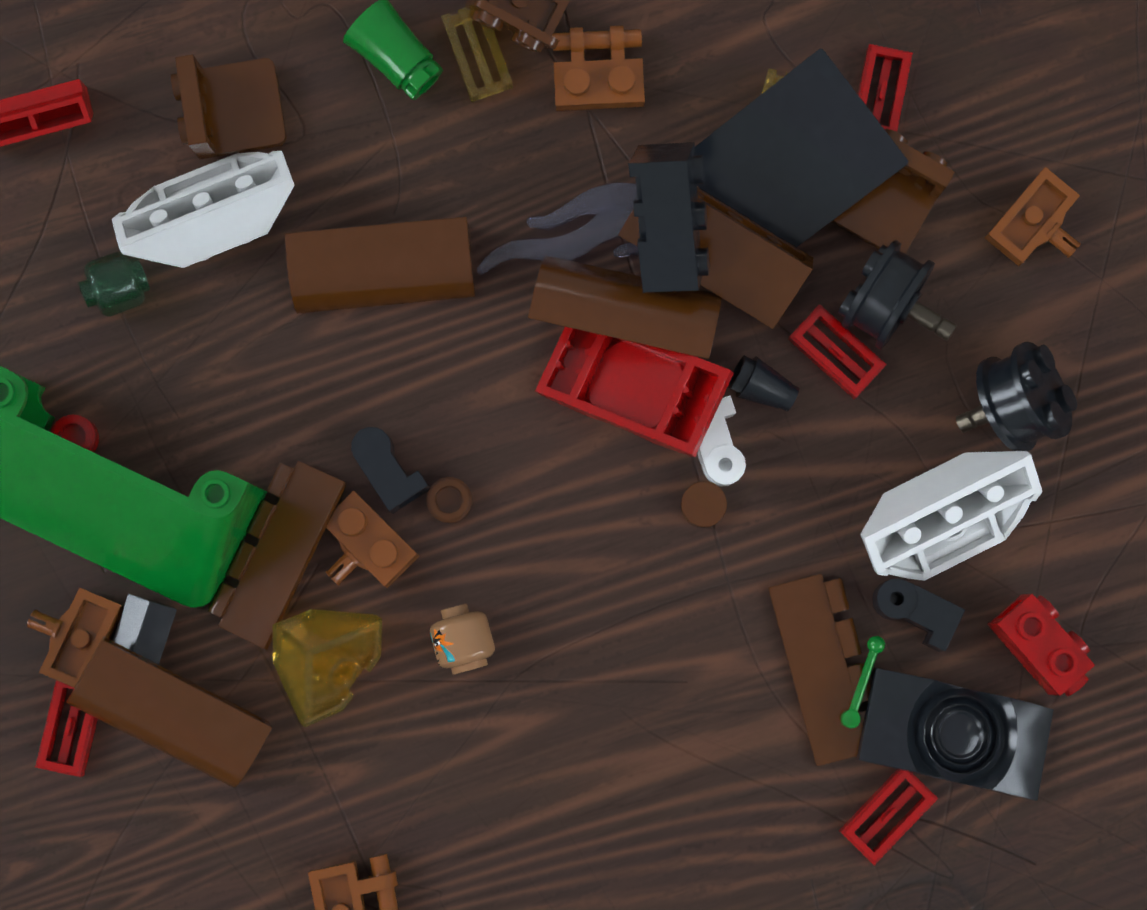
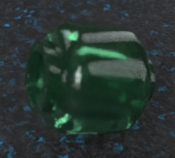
M121 251L87 262L84 266L86 280L78 282L87 308L97 306L100 313L106 317H112L141 306L145 299L144 293L150 291L148 280L139 259L136 257L130 259L128 255H123Z

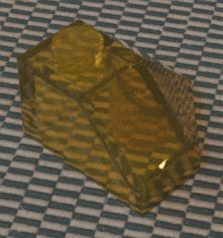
M310 609L273 624V664L298 720L304 727L343 711L354 696L349 689L364 669L371 672L381 658L382 619L379 616Z

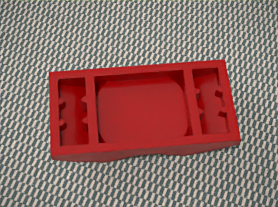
M565 326L535 392L585 416L624 429L654 444L696 457L734 373L730 369L696 356Z

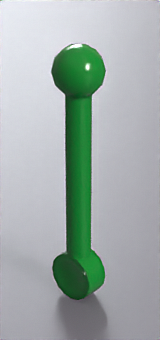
M872 636L867 642L869 653L849 710H845L840 717L842 725L846 728H856L860 723L861 718L858 710L877 655L885 649V641L880 636Z

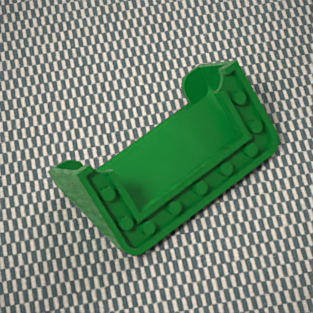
M0 366V518L182 605L197 608L211 603L221 583L225 581L227 577L226 572L241 541L245 540L247 536L246 531L261 500H264L267 491L227 472L216 470L209 471L200 476L194 484L189 497L49 432L55 417L48 413L42 405L41 396L46 387Z

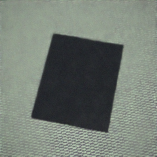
M822 48L814 52L695 146V156L703 155L705 169L704 184H697L698 188L796 248L908 164L907 158Z

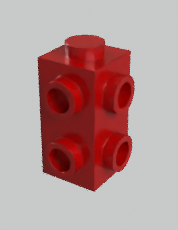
M1033 593L1020 595L987 625L1048 695L1061 696L1065 693L1066 696H1071L1088 682L1089 678L1085 674L1095 666L1087 656L1090 652L1089 647L1075 632L1070 631L1067 633L1055 620L1059 617V613L1046 598L1041 595L1036 598Z

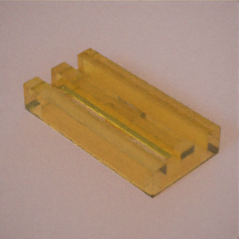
M463 8L458 10V14L450 16V13L441 16L470 100L474 102L513 88V83L494 31L481 25L501 79L499 82H493L471 22L473 21L471 17L474 11ZM463 24L485 85L479 89L476 88L455 27Z

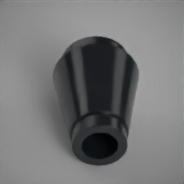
M744 355L737 363L728 385L729 389L736 392V397L780 408L786 412L791 409L799 393V387L793 385L792 382L757 356L751 359Z

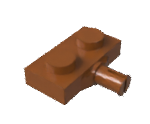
M1045 167L984 238L1017 266L1023 264L1035 248L1045 244L1047 241L1069 258L1081 243L1060 226L1063 224L1066 212L1080 195Z
M354 490L335 508L326 528L338 539L344 552L343 556L325 572L337 585H340L358 566L369 571L384 587L388 588L419 557Z
M79 587L70 608L59 620L39 612L37 609L34 610L30 616L45 622L46 625L28 619L27 627L50 636L49 652L39 673L75 687L103 636L111 639L124 606Z

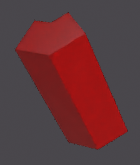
M80 79L0 100V147L92 122L94 113L87 87Z

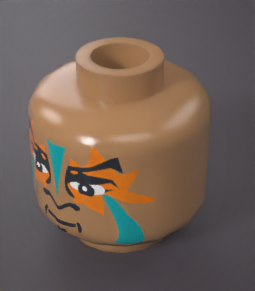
M467 604L441 610L443 620L435 622L430 628V636L439 666L446 669L451 668L453 675L487 666L486 658L494 654L495 645L486 614L480 611L469 612Z

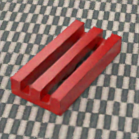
M869 44L858 95L866 105L876 56L882 57L883 61L872 114L880 123L892 61H900L888 126L881 125L884 129L897 132L913 53Z
M820 304L788 338L794 346L853 399L857 398L887 365L854 334L842 327V324ZM819 319L872 368L868 372L863 370L821 332L814 323ZM807 332L850 371L859 382L855 384L805 339L803 335Z
M56 680L35 768L83 777L98 719L85 713L73 765H69L81 710L70 706L57 762L51 761L67 690L74 689V687Z
M897 769L844 824L839 832L875 866L938 798L912 772ZM906 780L909 785L858 837L854 832ZM916 792L923 797L871 850L867 846L869 841Z

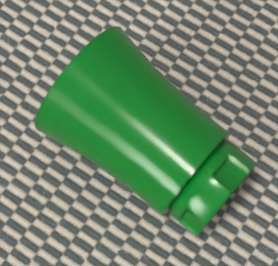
M378 0L354 21L344 35V44L363 56L398 90L402 89L411 100H416L426 93L443 72L442 67L432 59L433 54L404 23L389 0Z

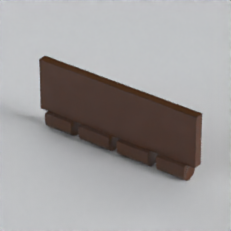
M300 461L297 462L294 469L279 463L266 491L280 497L276 506L263 499L261 500L246 531L260 540L257 546L241 541L226 572L227 575L240 580L237 588L222 582L208 609V612L222 618L218 627L268 650L347 483Z
M822 574L768 587L816 766L856 757L866 710H858L861 720L856 728L844 727L840 717L845 710H849L865 662L847 666L845 658L862 654L853 618L834 621L833 613L850 609L842 578L824 582ZM870 679L861 702L868 701L871 687Z

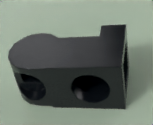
M366 427L354 436L351 443L353 456L392 514L429 490V485L419 471L407 476L394 456L395 446L392 439L383 430L377 427Z
M899 578L890 579L878 585L872 597L873 607L880 616L889 620L902 619L926 631L927 634L922 644L938 652L946 651L965 612V609Z

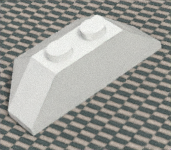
M272 151L269 154L262 152L236 153L153 186L135 200L126 212H120L112 218L120 251L123 255L185 268L267 235L294 187L283 152Z
M1027 451L967 452L885 492L861 532V537L874 571L878 575L888 576L889 574L900 578L925 581L1005 541L1024 517L1031 501H1036L1043 492L1032 456Z

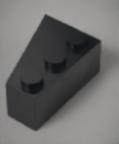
M694 142L638 145L628 165L630 177L636 178L637 200H633L634 217H638L640 238H638L637 245L643 293L699 290L702 276H707L710 272L708 247L700 248L699 230H707L706 202H698L697 184H704L705 181L703 155L695 156Z

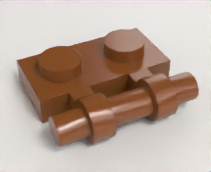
M623 25L610 26L608 31L583 32V27L570 28V32L552 34V37L559 40L556 49H553V51L571 50V62H554L556 111L644 107L643 58L625 59L624 48L642 47L641 29L624 30ZM610 49L611 60L585 61L584 50Z
M387 853L369 857L372 876L359 878L356 860L310 870L308 876L315 910H366L363 894L376 892L379 910H399L394 887L398 886L396 871L390 870Z

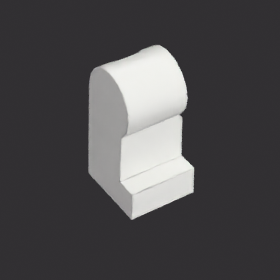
M731 395L722 398L697 452L707 480L720 487L729 486L738 481L744 474L746 467L743 454L733 446L725 421L726 418L733 417L736 414Z

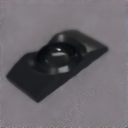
M874 668L856 760L1037 801L1054 709L1010 697L962 688L933 679Z

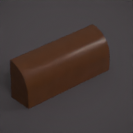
M697 187L698 202H706L707 230H699L700 248L708 247L710 261L709 275L702 276L700 285L774 329L813 270V257ZM632 209L618 236L638 247L637 241L640 238L638 217H634V209Z
M467 217L284 234L289 285L297 314L475 297L470 231Z
M545 255L536 280L528 318L709 359L722 298L714 293L701 290L643 293L640 276Z
M103 636L66 701L67 704L233 788L240 783L251 767L272 729L269 721Z

